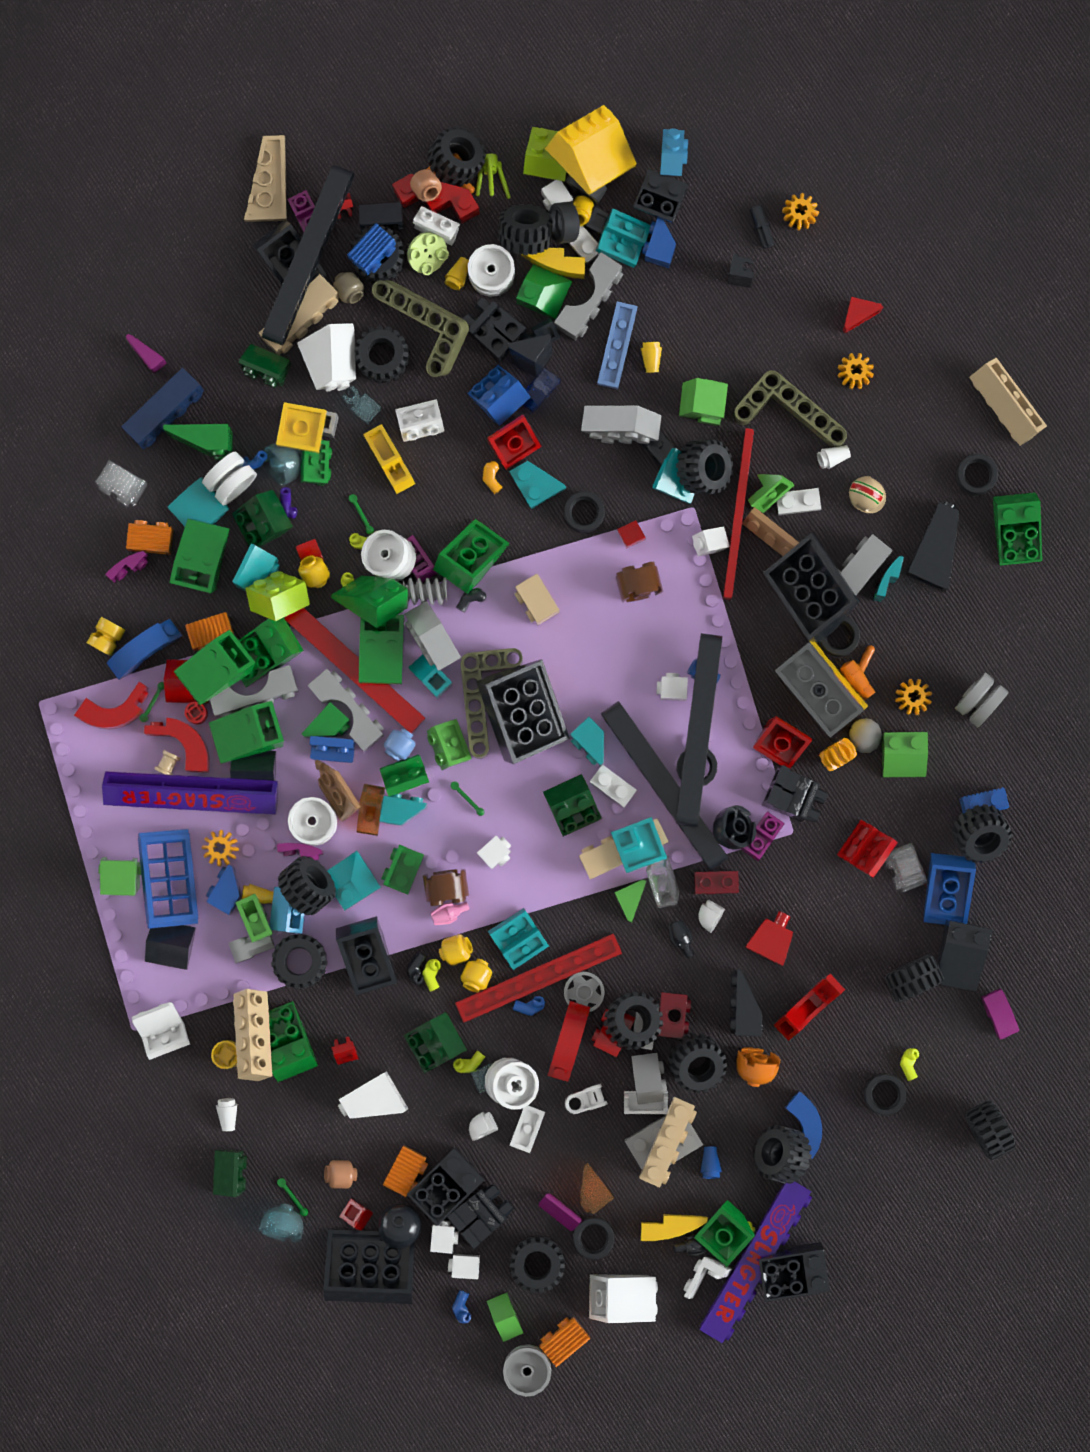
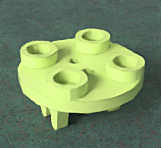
M432 232L421 233L415 237L407 251V259L410 266L418 273H423L424 275H430L439 269L449 256L444 239Z

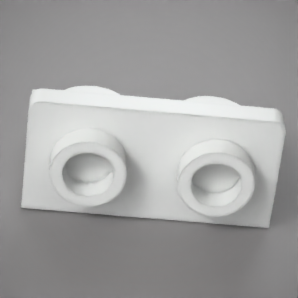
M421 206L413 220L414 228L422 233H435L451 246L456 240L460 224Z
M437 399L395 409L403 441L416 440L421 437L444 432Z

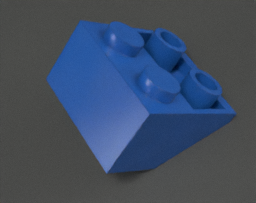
M499 365L492 369L487 376L475 384L467 393L489 418L499 426L530 398V395L521 383Z

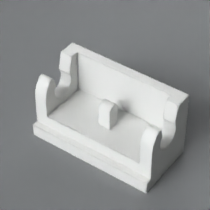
M624 1091V1114H667L668 1091L663 1093L664 1101L639 1105L637 1103L636 1091Z

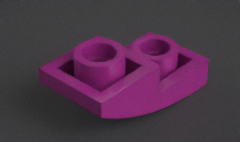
M307 190L287 199L303 232H305L315 208Z
M144 551L130 555L118 562L105 575L114 583L117 580L121 581L128 571L126 569L128 567L134 572L137 570L141 571L147 565L149 556Z
M767 811L756 826L754 841L748 844L747 847L741 848V850L759 861L785 823Z
M276 844L278 853H283L284 857L296 855L298 850L300 851V857H311L314 860H319V856L324 855L323 850L306 844Z
M1001 988L981 997L987 1016L992 1020L997 1038L1001 1040L1019 1032L1012 1009Z

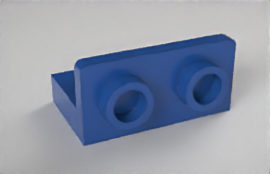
M310 736V758L312 760L353 763L354 740Z

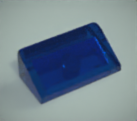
M544 368L526 389L530 398L523 406L534 414L560 384L561 379Z

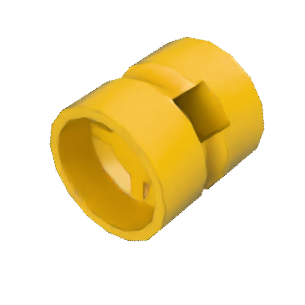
M101 617L95 627L97 631L90 635L87 644L112 656L117 647L115 642L121 640L126 630Z
M225 1040L218 1042L213 1047L211 1058L217 1067L229 1069L237 1066L236 1042Z

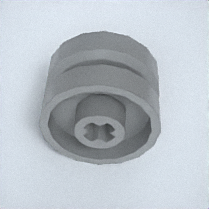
M986 672L967 689L962 696L963 698L955 707L962 715L968 714L973 707L976 708L969 721L977 728L983 724L1009 693L1001 685L996 686L990 693L987 692L993 685L994 679Z
M526 1344L511 1350L505 1359L503 1367L504 1381L508 1388L515 1394L525 1397L535 1396L545 1389L551 1377V1363L541 1348ZM529 1367L531 1369L529 1375L524 1374V1368Z

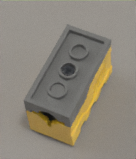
M810 641L775 670L830 738L868 707L816 642Z

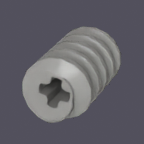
M409 578L407 584L403 580V586L408 588V603L410 599L413 605H417L418 599H420L421 604L428 599L430 605H434L436 599L439 605L443 604L444 599L447 601L446 578H443L442 584H439L438 578L434 579L433 584L430 583L429 578H426L424 584H422L420 578L417 579L416 584L413 583L412 578Z

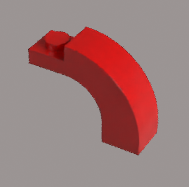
M138 682L123 704L110 709L102 708L86 698L74 716L86 724L99 729L124 727L132 723L143 713L144 710L137 705L139 702L142 704L149 695L147 692L149 688Z
M166 718V726H163V722H150V725H144V734L147 736L174 737L182 743L186 752L185 771L209 773L210 758L208 748L201 735L194 728L173 718Z
M829 974L798 1000L774 1026L789 1041L822 1009L842 994L845 989Z
M572 1001L569 1002L548 1076L569 1081L591 1007Z

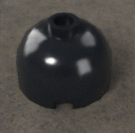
M734 805L723 809L715 817L713 833L718 843L723 847L736 850L747 847L748 844L754 841L756 824L755 821H751L749 817L751 813L746 808Z
M394 1204L382 1212L378 1220V1232L386 1245L395 1249H404L418 1240L421 1233V1220L418 1213L412 1207L405 1204Z

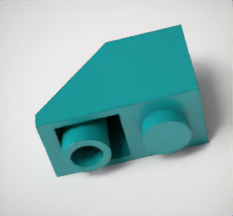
M423 654L408 667L437 699L453 685L451 680L441 670L438 671L435 664L430 666Z
M588 717L570 734L573 738L570 742L578 750L582 748L587 753L585 757L592 765L598 764L601 767L604 763V731Z
M401 794L389 797L384 796L379 822L402 826L427 809V803H423V798L411 796L410 800L402 799Z

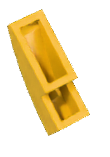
M548 248L544 252L534 255L522 254L531 263L557 275L584 279L585 257H564V248Z
M381 424L363 434L396 494L413 486L415 482L383 425Z
M663 1214V1223L641 1222L640 1239L641 1241H657L681 1236L707 1223L708 1217Z

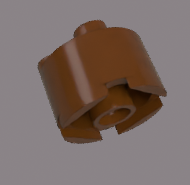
M654 561L644 563L642 567L636 569L634 566H628L616 573L617 576L615 578L622 602L639 601L649 598L652 592L655 593V596L663 592L658 568L655 566Z
M457 869L433 872V876L428 878V874L423 875L426 901L430 902V906L443 905L445 900H452V903L464 902L466 896H469L466 869H461V873H458Z

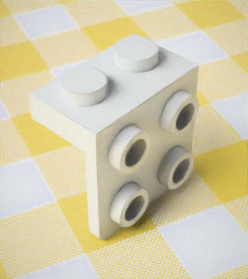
M171 1002L161 1004L148 1011L140 1012L132 1017V1022L142 1037L149 1060L190 1044L185 1024Z

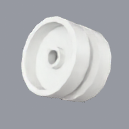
M494 244L484 245L476 249L470 256L468 263L470 283L477 292L488 297L500 296L507 292L513 285L515 278L514 260L510 253L503 247Z
M236 451L220 460L202 481L203 485L210 492L216 491L215 497L223 506L241 495L257 476V473L249 465L243 466L244 460Z
M385 529L371 534L364 542L361 551L362 563L369 572L377 577L392 578L395 581H401L407 577L413 570L416 561L415 549L411 542L394 531Z
M303 798L295 803L289 812V830L294 838L303 844L311 846L322 845L329 841L336 832L338 823L336 813L331 805L320 798ZM312 817L316 819L314 825L308 823V820H312Z
M502 1058L495 1061L489 1067L485 1076V1088L488 1095L500 1105L509 1109H521L528 1106L535 1099L539 1090V1080L536 1072L529 1065L515 1058Z

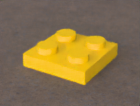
M284 402L276 445L319 453L327 411Z

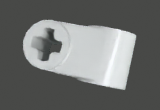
M597 1084L569 1095L565 1099L567 1111L578 1114L607 1105L608 1103L604 1100L601 1091L602 1085ZM576 1097L580 1100L581 1105L579 1109L572 1110L569 1107V1101Z

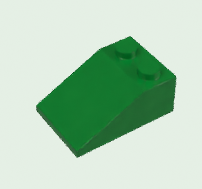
M228 424L163 425V429L169 437L210 457H214V460H222L233 452V432Z
M475 519L439 553L433 570L468 594L508 547L509 542Z
M362 575L331 595L333 600L376 628L408 608V588L392 578Z

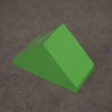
M640 880L615 892L616 898L629 922H632L646 884L645 880Z
M507 1292L487 1300L494 1324L503 1342L523 1334Z

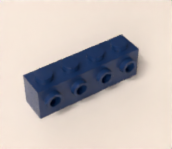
M182 367L121 427L144 450L156 441V437L161 432H165L163 425H171L177 417H181L192 402L195 403L201 398L204 390Z

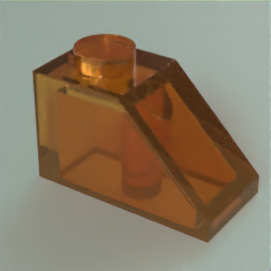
M364 784L359 803L361 808H359L357 833L378 836L385 787Z
M587 1162L584 1164L580 1193L582 1201L579 1203L587 1213L591 1210L595 1214L612 1201L614 1196Z

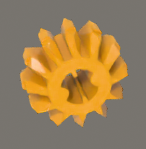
M801 193L799 199L796 195H792V201H785L787 207H784L782 212L787 215L783 219L784 221L791 220L789 223L790 228L797 224V230L801 229V225L808 229L809 223L815 224L816 219L814 217L818 216L819 211L814 210L817 207V203L810 204L811 196L805 200L804 194ZM799 208L800 211L804 210V215H801V213H796L797 209Z
M850 353L849 360L843 357V364L838 365V369L843 371L838 374V378L845 377L842 384L846 385L850 382V389H853L855 384L858 389H862V383L868 385L870 383L868 378H872L874 375L870 372L874 367L873 364L866 365L869 358L866 357L864 360H861V353L858 354L857 359H855L853 353ZM859 368V374L855 373L853 375L851 373L853 369Z
M912 679L908 680V686L902 682L900 686L903 690H896V694L902 697L896 698L895 702H903L899 707L900 710L908 707L906 710L907 715L911 713L912 709L915 715H919V708L925 712L927 708L924 704L930 705L932 702L930 699L925 698L931 696L932 692H924L928 685L925 684L921 688L920 679L916 681L915 685ZM913 692L917 693L916 697H919V700L916 699L914 702L910 701L911 697H908Z
M843 738L820 752L819 756L824 767L828 771H833L855 758L857 752L853 743L848 738Z
M219 830L217 837L216 833L212 831V840L207 837L204 838L209 843V846L202 845V849L209 850V852H206L203 856L204 858L212 856L209 860L210 864H213L217 859V866L221 867L222 859L228 865L230 864L228 857L234 860L237 858L232 854V851H239V848L232 847V845L238 841L237 839L229 841L232 833L228 832L224 837V831ZM218 843L225 845L226 848L223 849L225 850L223 853L215 851V848H218L216 846Z

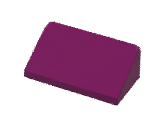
M546 1193L538 1204L539 1207L570 1231H573L582 1221L580 1216L550 1193Z

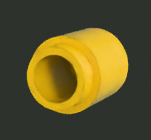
M578 196L574 199L573 204L578 212L580 226H584L590 220L594 204L589 197Z

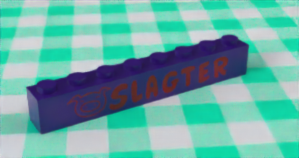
M105 771L102 782L103 805L276 815L278 781Z
M795 1181L791 1184L783 1183L754 1233L755 1236L747 1244L730 1276L700 1324L699 1329L721 1343L725 1339L727 1341L730 1339L734 1332L732 1326L736 1320L739 1322L746 1311L743 1308L747 1301L751 1303L757 1291L754 1289L758 1282L762 1284L758 1259L777 1253L776 1251L780 1244L783 1246L786 1244L790 1237V1234H788L790 1227L797 1225L801 1218V1215H799L802 1207L806 1208L812 1199L809 1189Z

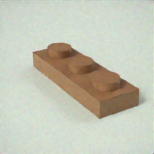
M755 507L742 523L782 556L799 543Z

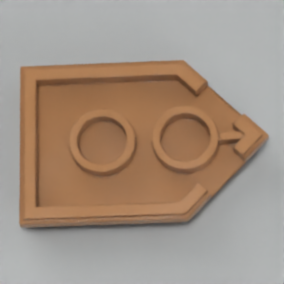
M315 760V767L320 772V778H318L319 787L340 821L343 822L361 806L340 772L320 760Z

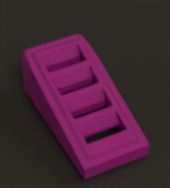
M130 334L126 336L128 343L152 373H156L167 364L162 356Z
M412 535L406 540L411 542L412 545L414 544L415 553L419 552V555L416 556L415 564L421 560H424V562L414 567L411 572L416 580L420 578L423 583L426 578L430 579L437 572L433 570V563Z

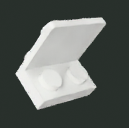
M711 1257L699 1259L693 1270L696 1272L694 1278L689 1279L684 1287V1291H686L684 1297L688 1299L694 1298L706 1273L717 1279H722V1277H729L733 1269L728 1266L726 1267Z

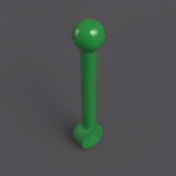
M354 494L350 495L349 501L354 504L366 526V533L372 534L374 528L369 525L357 502V496Z
M164 682L158 683V689L145 713L139 717L141 722L148 721V714L160 692L164 690Z
M452 782L451 788L456 790L476 810V814L478 816L484 815V809L479 808L463 792L458 782Z
M280 1178L277 1181L278 1186L283 1187L299 1208L300 1215L307 1216L308 1209L303 1208L286 1185V1180Z

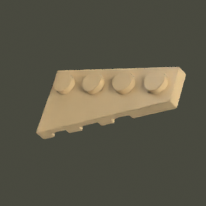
M263 136L244 221H287L285 136Z

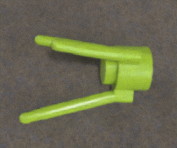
M486 154L485 163L478 172L476 196L480 195L483 171L484 174L488 175L490 196L494 195L493 174L498 171L506 198L510 199L509 189L502 171V164L498 161V156L496 154Z

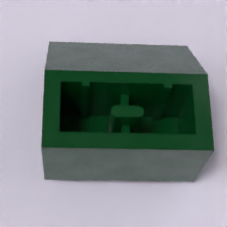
M253 344L249 345L238 362L242 371L245 372V376L254 380L257 377L264 380V384L273 388L276 385L283 386L292 365L289 359Z
M274 490L253 496L232 513L249 547L251 543L261 547L282 536L293 527Z
M582 774L543 791L563 837L602 819Z
M447 1012L404 1035L424 1073L467 1050Z
M215 1150L213 1195L238 1197L245 1191L246 1177H242V1171L246 1169L247 1156L243 1155V1150Z

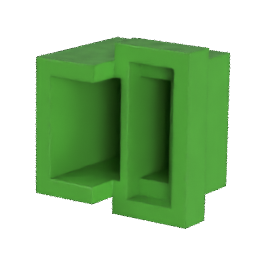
M700 378L683 382L679 416L692 419L698 418L697 422L720 425L721 418H724L728 384Z
M102 857L98 868V874H100V895L135 896L140 889L141 866L138 858H133L132 860H107V857Z

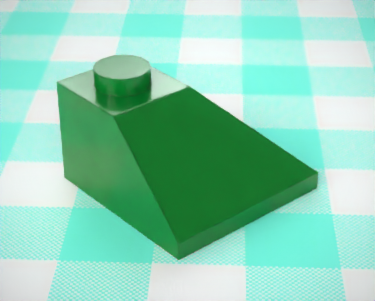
M533 264L523 281L516 297V302L523 307L556 320L572 281Z
M726 1200L694 1238L727 1267L755 1235L744 1214Z

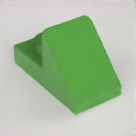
M758 474L757 476L763 487L756 491L748 501L752 507L764 513L787 493L794 484L782 475Z
M256 894L235 902L252 943L273 934L266 918L267 913Z

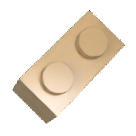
M538 574L515 586L517 592L514 595L520 605L524 603L528 611L525 613L531 623L535 621L537 625H540L560 613L558 606Z

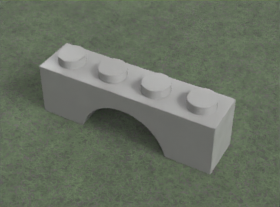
M600 253L589 269V275L595 285L592 297L586 303L579 306L566 305L554 322L556 329L575 341L578 336L583 337L588 329L586 324L590 318L595 319L600 311L598 306L602 301L606 302L612 292L609 289L613 283L617 285L623 276V273H621L622 265Z
M289 665L269 671L266 685L256 694L240 695L234 692L231 687H228L211 698L210 703L214 716L222 718L257 704L272 701L274 704V700L281 697L283 700L295 697L294 693L299 692L292 667Z
M326 669L307 686L322 703L336 701L350 708L353 714V727L349 735L366 752L384 736L381 732L384 728L376 719L373 722L367 716L370 713L363 703L358 705L354 701L356 695L349 687L345 689L339 683L342 681L339 675L334 670L330 673Z

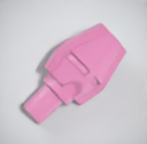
M452 902L444 903L431 912V918L434 925L451 924L457 920V916L460 913L469 910L467 902L459 905H453Z

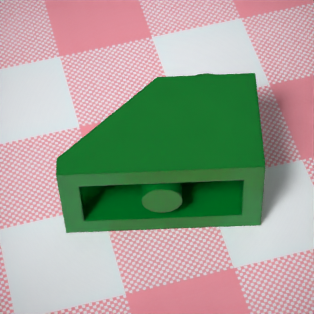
M330 702L301 734L306 739L310 738V736L337 737L339 734L342 736L350 728V725H348L350 719Z

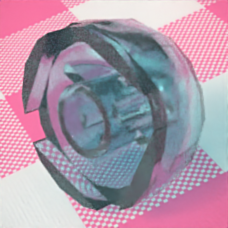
M276 443L264 448L263 451L267 454L265 462L269 461L272 467L268 469L269 473L279 485H286L300 475L302 453L300 450L277 446Z
M281 1204L280 1207L268 1209L261 1219L258 1230H263L262 1234L272 1239L285 1241V1238H292L291 1242L295 1243L301 1240L304 1224L299 1213L293 1210V1206Z

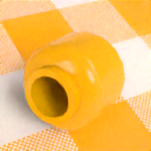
M312 555L300 562L298 572L307 587L320 588L326 584L330 572L322 558Z
M461 934L445 938L439 949L441 959L443 961L446 960L450 965L467 961L473 952L470 940Z
M482 959L467 962L461 975V981L464 983L463 987L476 993L479 990L486 989L492 976V970L488 967V963Z

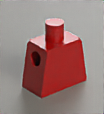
M779 911L774 922L765 919L748 941L745 948L783 966L793 936V932L785 928L790 916Z

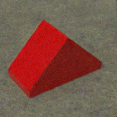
M851 297L843 327L844 333L849 332L879 314L883 306L880 303Z

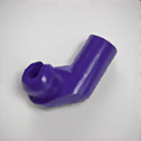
M284 487L280 490V502L288 518L294 519L297 516L298 510L296 507H291V489Z

